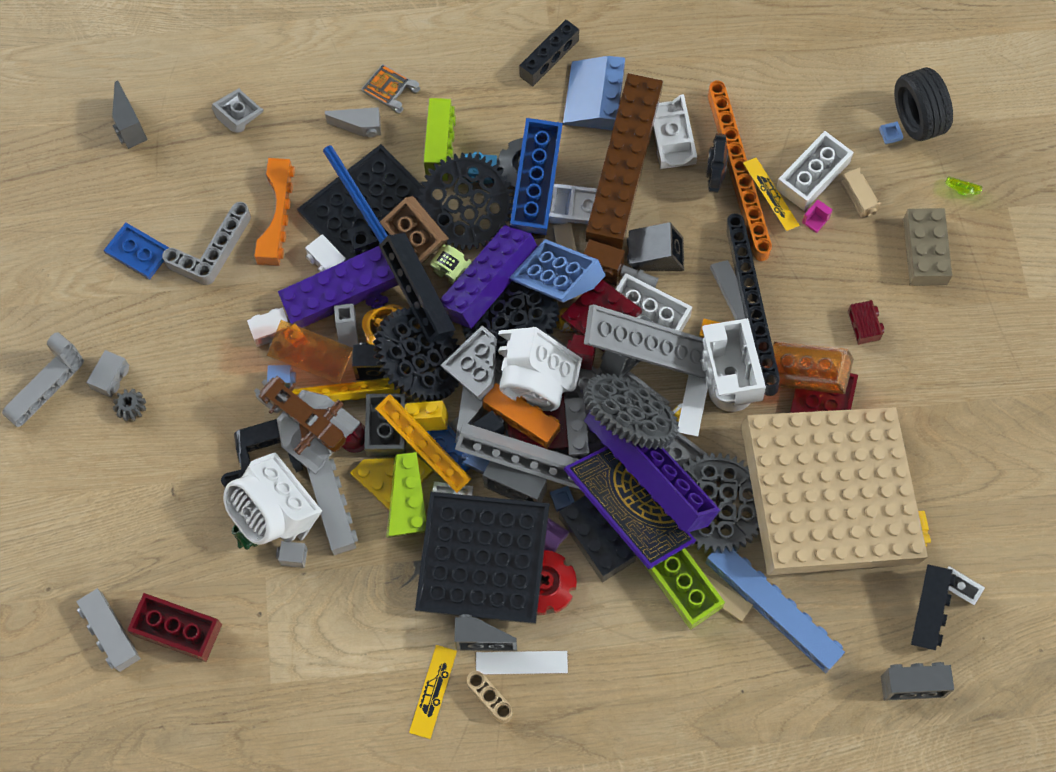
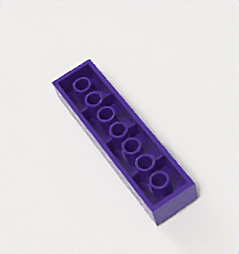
M590 412L583 421L588 425L589 429L601 439L602 444L607 446L614 457L620 460L626 467V470L638 480L640 486L649 492L652 499L659 503L664 512L677 523L680 530L688 533L709 526L720 512V509L663 447L662 449L659 447L654 449L651 446L648 449L645 445L641 448L638 443L635 446L632 441L627 443L625 438L619 439L618 434L612 435L611 430H605L606 426L599 425L601 421L594 420L595 416L590 415Z

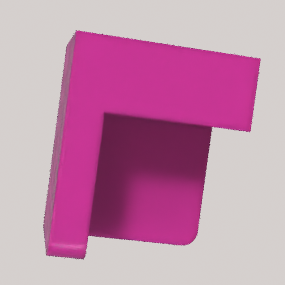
M817 200L805 213L802 223L817 233L830 219L833 210L820 200Z

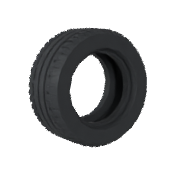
M928 67L901 75L895 84L894 98L900 121L909 136L918 141H925L947 133L953 123V107L947 86L941 76L935 70Z

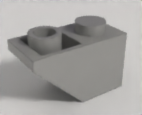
M354 305L334 306L339 348H353V345H358Z

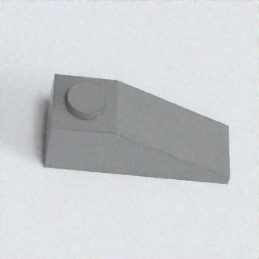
M379 107L325 111L327 124L363 137L381 135Z
M464 386L455 443L457 442L463 422L473 425L483 414L482 400L484 397L481 400L477 399Z

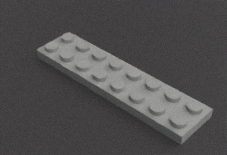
M589 305L584 344L695 377L706 378L701 363L704 351L703 338L601 306Z

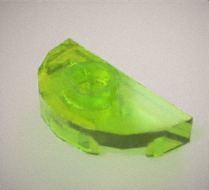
M949 176L945 181L946 185L957 190L958 194L965 196L967 194H980L983 188L981 185Z

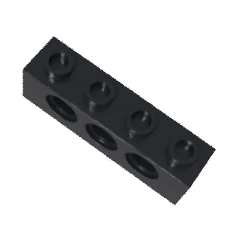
M565 20L519 65L520 78L533 87L579 41V28Z

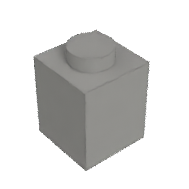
M281 541V547H278L276 551V559H278L281 566L305 568L308 548L305 543Z

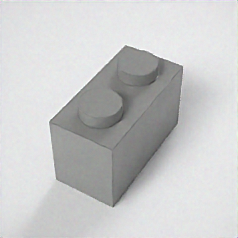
M105 350L86 383L92 390L111 398L118 391L120 381L127 375L130 365L125 358Z

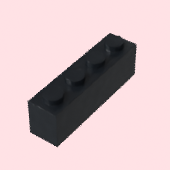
M927 564L911 645L935 651L937 646L941 647L943 635L940 634L941 626L945 627L948 616L944 614L945 606H950L952 597L951 594H948L949 586L954 587L956 575L952 574L953 569Z

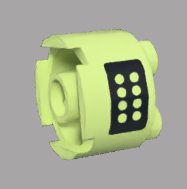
M443 244L431 260L430 266L434 269L433 272L441 278L443 275L446 276L453 285L472 261L468 259L466 262L463 253L450 245L445 246Z

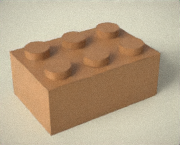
M413 196L406 197L380 221L381 225L390 235L406 233L421 263L427 260L449 239Z

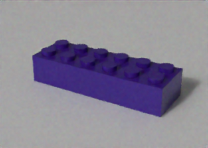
M506 225L499 230L441 297L440 300L452 322L468 328H472L511 283L512 280L509 277L538 247L531 233Z
M378 246L279 290L278 293L292 325L296 324L299 329H302L335 314L334 306L355 305L399 284Z

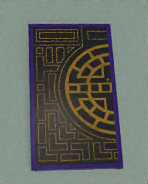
M607 446L564 467V471L648 570L696 542V539L690 532L685 533L678 528L677 523L664 512V509L658 502L652 499L649 492L640 486L638 480L626 470V467L620 460L614 457Z

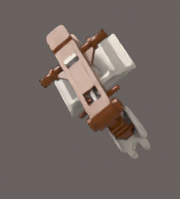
M279 376L272 377L268 381L263 380V389L261 391L257 388L254 390L256 398L270 409V414L273 412L278 413L280 410L283 411L277 418L281 446L314 474L323 467L325 461L333 452H337L345 444L346 437L360 424L357 419L341 408L344 404L339 399L334 402L326 395L302 390L297 396L292 392L296 384H293L288 389L284 386L286 383Z

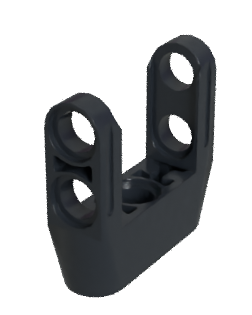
M277 419L243 428L234 433L235 446L242 474L245 473L251 463L248 452L281 443ZM288 453L295 471H303L302 463Z

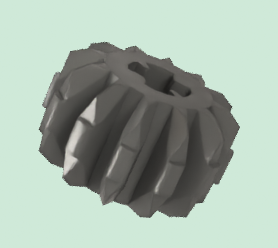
M132 388L130 392L124 389V394L122 395L117 393L119 399H113L115 404L113 410L117 412L118 418L123 417L124 421H128L131 418L132 421H135V416L142 417L140 411H146L144 406L146 400L142 398L141 392L136 393L135 389Z

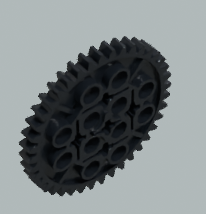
M462 152L460 158L455 153L453 160L447 156V162L442 159L440 160L441 166L435 163L434 167L436 170L429 169L428 171L431 176L425 175L424 177L427 182H421L425 188L419 189V192L423 193V195L417 197L422 200L419 204L449 238L447 245L453 243L455 249L460 245L461 250H464L465 245H467L468 250H471L472 245L478 249L479 243L485 247L486 240L490 242L492 240L491 237H494L501 227L507 226L505 221H511L508 215L512 214L509 208L513 207L510 201L514 199L513 196H509L514 190L507 188L511 185V182L505 183L508 176H501L504 170L497 171L498 164L491 166L492 160L486 163L485 156L481 160H479V154L472 158L470 152L467 157ZM475 168L478 172L477 177L471 178L468 175V169ZM444 174L452 176L450 184L443 182L442 176ZM458 178L459 180L457 181L453 190L455 195H450L446 199L445 203L442 205L443 201L447 196V191L445 189L451 188ZM485 178H491L493 180V186L491 188H487L484 186ZM476 181H478L479 187H481V189H476L474 191L472 189L473 185H471L470 182L475 183ZM460 184L467 185L468 191L466 194L458 191ZM438 189L442 192L443 196L440 200L433 198L432 193L434 190ZM477 193L482 194L484 197L481 204L474 201V195ZM469 197L471 205L463 206L461 198ZM451 199L458 202L456 210H452L448 206ZM487 203L485 207L486 215H481L476 221L479 216L477 208H482ZM492 203H496L499 206V212L496 214L490 211ZM467 209H471L474 212V217L471 220L466 219L464 216V212ZM460 213L459 217L462 221L457 220L453 222L451 214ZM441 215H445L449 219L446 226L439 223ZM482 219L489 221L490 226L488 229L484 230L481 228L480 221ZM457 225L464 227L463 235L459 236L455 233L454 229Z
M511 281L472 328L461 325L462 332L467 340L481 326H484L497 339L496 358L499 356L500 360H503L504 356L499 353V348L507 346L508 340L498 334L499 331L536 327L547 335L553 334L552 328L557 327L556 322L559 321L558 315H560L558 301Z
M411 307L409 309H397L379 323L380 326L376 328L377 333L374 334L376 339L373 341L376 345L373 350L378 352L374 355V358L379 359L376 365L382 366L379 372H385L383 378H389L388 384H394V390L399 388L400 395L406 393V398L408 399L412 396L413 401L418 399L420 402L441 401L459 387V382L441 366L461 346L456 345L458 339L452 338L454 332L445 340L429 343Z

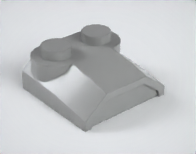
M240 88L212 104V110L216 118L230 131L235 133L244 131L246 124L263 113L264 110L245 95Z

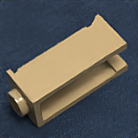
M860 167L843 174L845 180H842L841 184L860 217L875 215L881 202H878L865 177L860 173Z

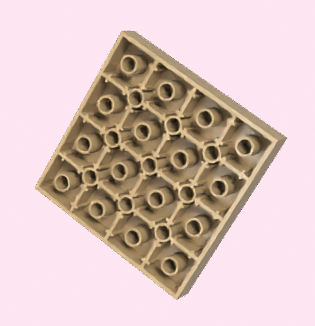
M896 407L747 415L742 421L741 428L767 575L920 564L928 558Z

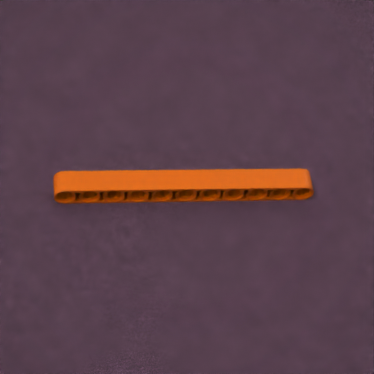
M715 80L709 86V104L718 133L726 134L728 148L727 166L741 215L744 218L753 256L758 261H765L769 258L771 252V240L752 176L743 164V162L747 161L725 84L722 81Z

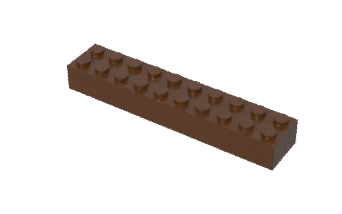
M627 74L586 230V242L590 239L618 249L623 248L662 94L663 80Z

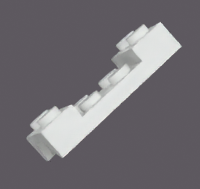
M684 94L679 95L673 101L659 103L653 130L658 149L657 155L660 169L696 164L697 153Z
M554 184L549 223L567 224L568 222L588 224L597 189Z

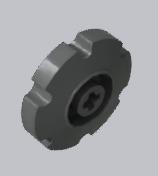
M523 138L508 143V149H502L497 160L498 171L504 170L501 176H508L505 183L511 182L508 188L514 191Z

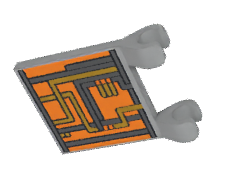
M382 64L361 90L400 114L403 111L402 103L396 100L406 87L414 93H418L420 87H418L419 83L417 81L410 80Z

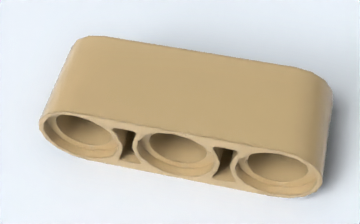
M480 671L469 673L467 685L470 691L499 723H508L513 716L511 705ZM478 677L482 680V683L479 686L471 685V680ZM487 693H493L496 697L493 701L488 702L484 699V696ZM506 708L509 710V714L506 717H500L497 714L499 709Z

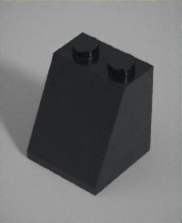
M671 222L629 230L627 262L633 269L638 271L640 269L644 271H684L683 236Z

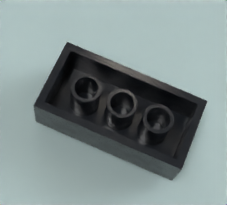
M586 495L559 511L560 521L569 531V534L602 583L636 562V554Z

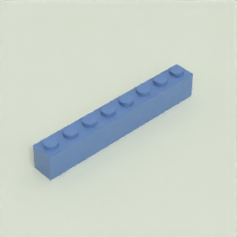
M732 547L730 553L727 548L724 549L723 554H721L719 548H717L715 553L712 552L707 557L705 563L746 601L751 603L763 617L825 674L845 653L842 650L843 646L838 641L831 640L827 636L828 633L821 626L817 627L807 613H802L797 609V605L790 598L786 599L781 594L782 591L776 585H771L761 571H756L752 568L751 562L745 557H740L734 547Z

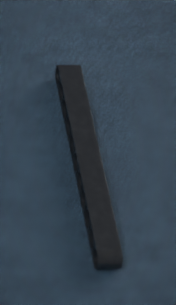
M734 213L727 218V237L745 319L748 318L766 386L764 394L773 396L779 390V372L744 218L740 214Z

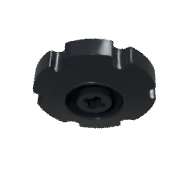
M716 133L713 141L714 147L709 149L706 178H709L708 190L711 193L719 192L725 179L728 148L726 134Z

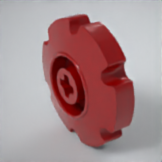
M549 550L544 551L541 578L543 581L548 580V585L542 584L540 586L537 615H546V611L549 609L553 610L554 613L562 611L573 599L569 592L576 590L577 578L573 566L564 565L565 557Z

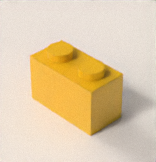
M443 401L405 404V410L426 431L447 430L449 413Z

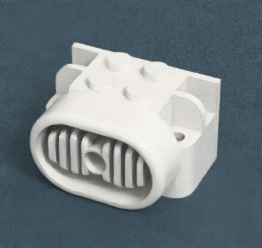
M748 318L702 326L704 351L701 363L702 369L706 374V385L712 402L722 410L737 412L745 409L753 402L763 401L766 386Z
M536 327L499 331L498 334L508 340L507 346L499 348V353L504 356L501 369L503 372L499 386L500 391L515 401L517 396L519 398L522 396L527 400L528 404L536 405L542 411L558 409L562 393L574 391L577 386L582 358Z
M276 452L251 461L243 476L229 482L224 490L223 499L228 515L250 542L257 545L268 543L279 537L286 542L293 541L296 536L300 541L303 540L322 512Z

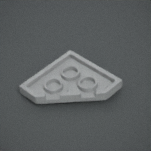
M481 326L441 364L445 371L479 400L494 387L496 337L484 326Z

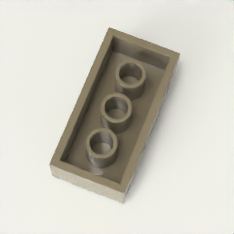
M945 208L907 209L903 222L910 286L948 285L952 277Z

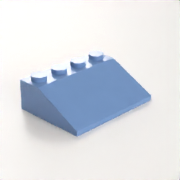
M603 56L572 61L563 125L613 130L621 99L625 68L624 57Z
M545 239L509 278L516 283L565 302L594 289L606 275L597 259Z

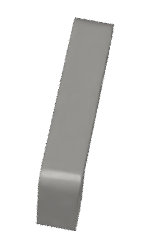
M237 202L231 207L201 259L175 248L166 249L162 256L168 269L203 285L211 284L251 219L248 206L244 202Z
M59 332L51 335L47 341V346L55 355V358L3 409V416L16 427L22 426L84 362L75 346Z

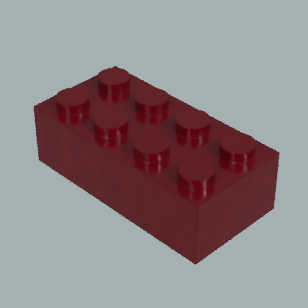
M143 593L127 631L137 638L207 662L222 623L214 617Z

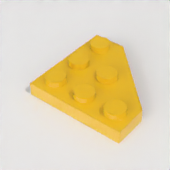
M417 457L422 484L433 473V470ZM394 458L362 460L350 472L351 476L388 510L390 509Z

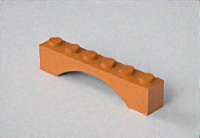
M268 158L266 175L276 194V210L270 226L257 239L255 259L258 265L280 266V259L284 258L282 244L286 242V231L284 229L285 226H288V215L286 214L291 206L289 193L293 191L291 177L295 175V167L292 166L290 159Z

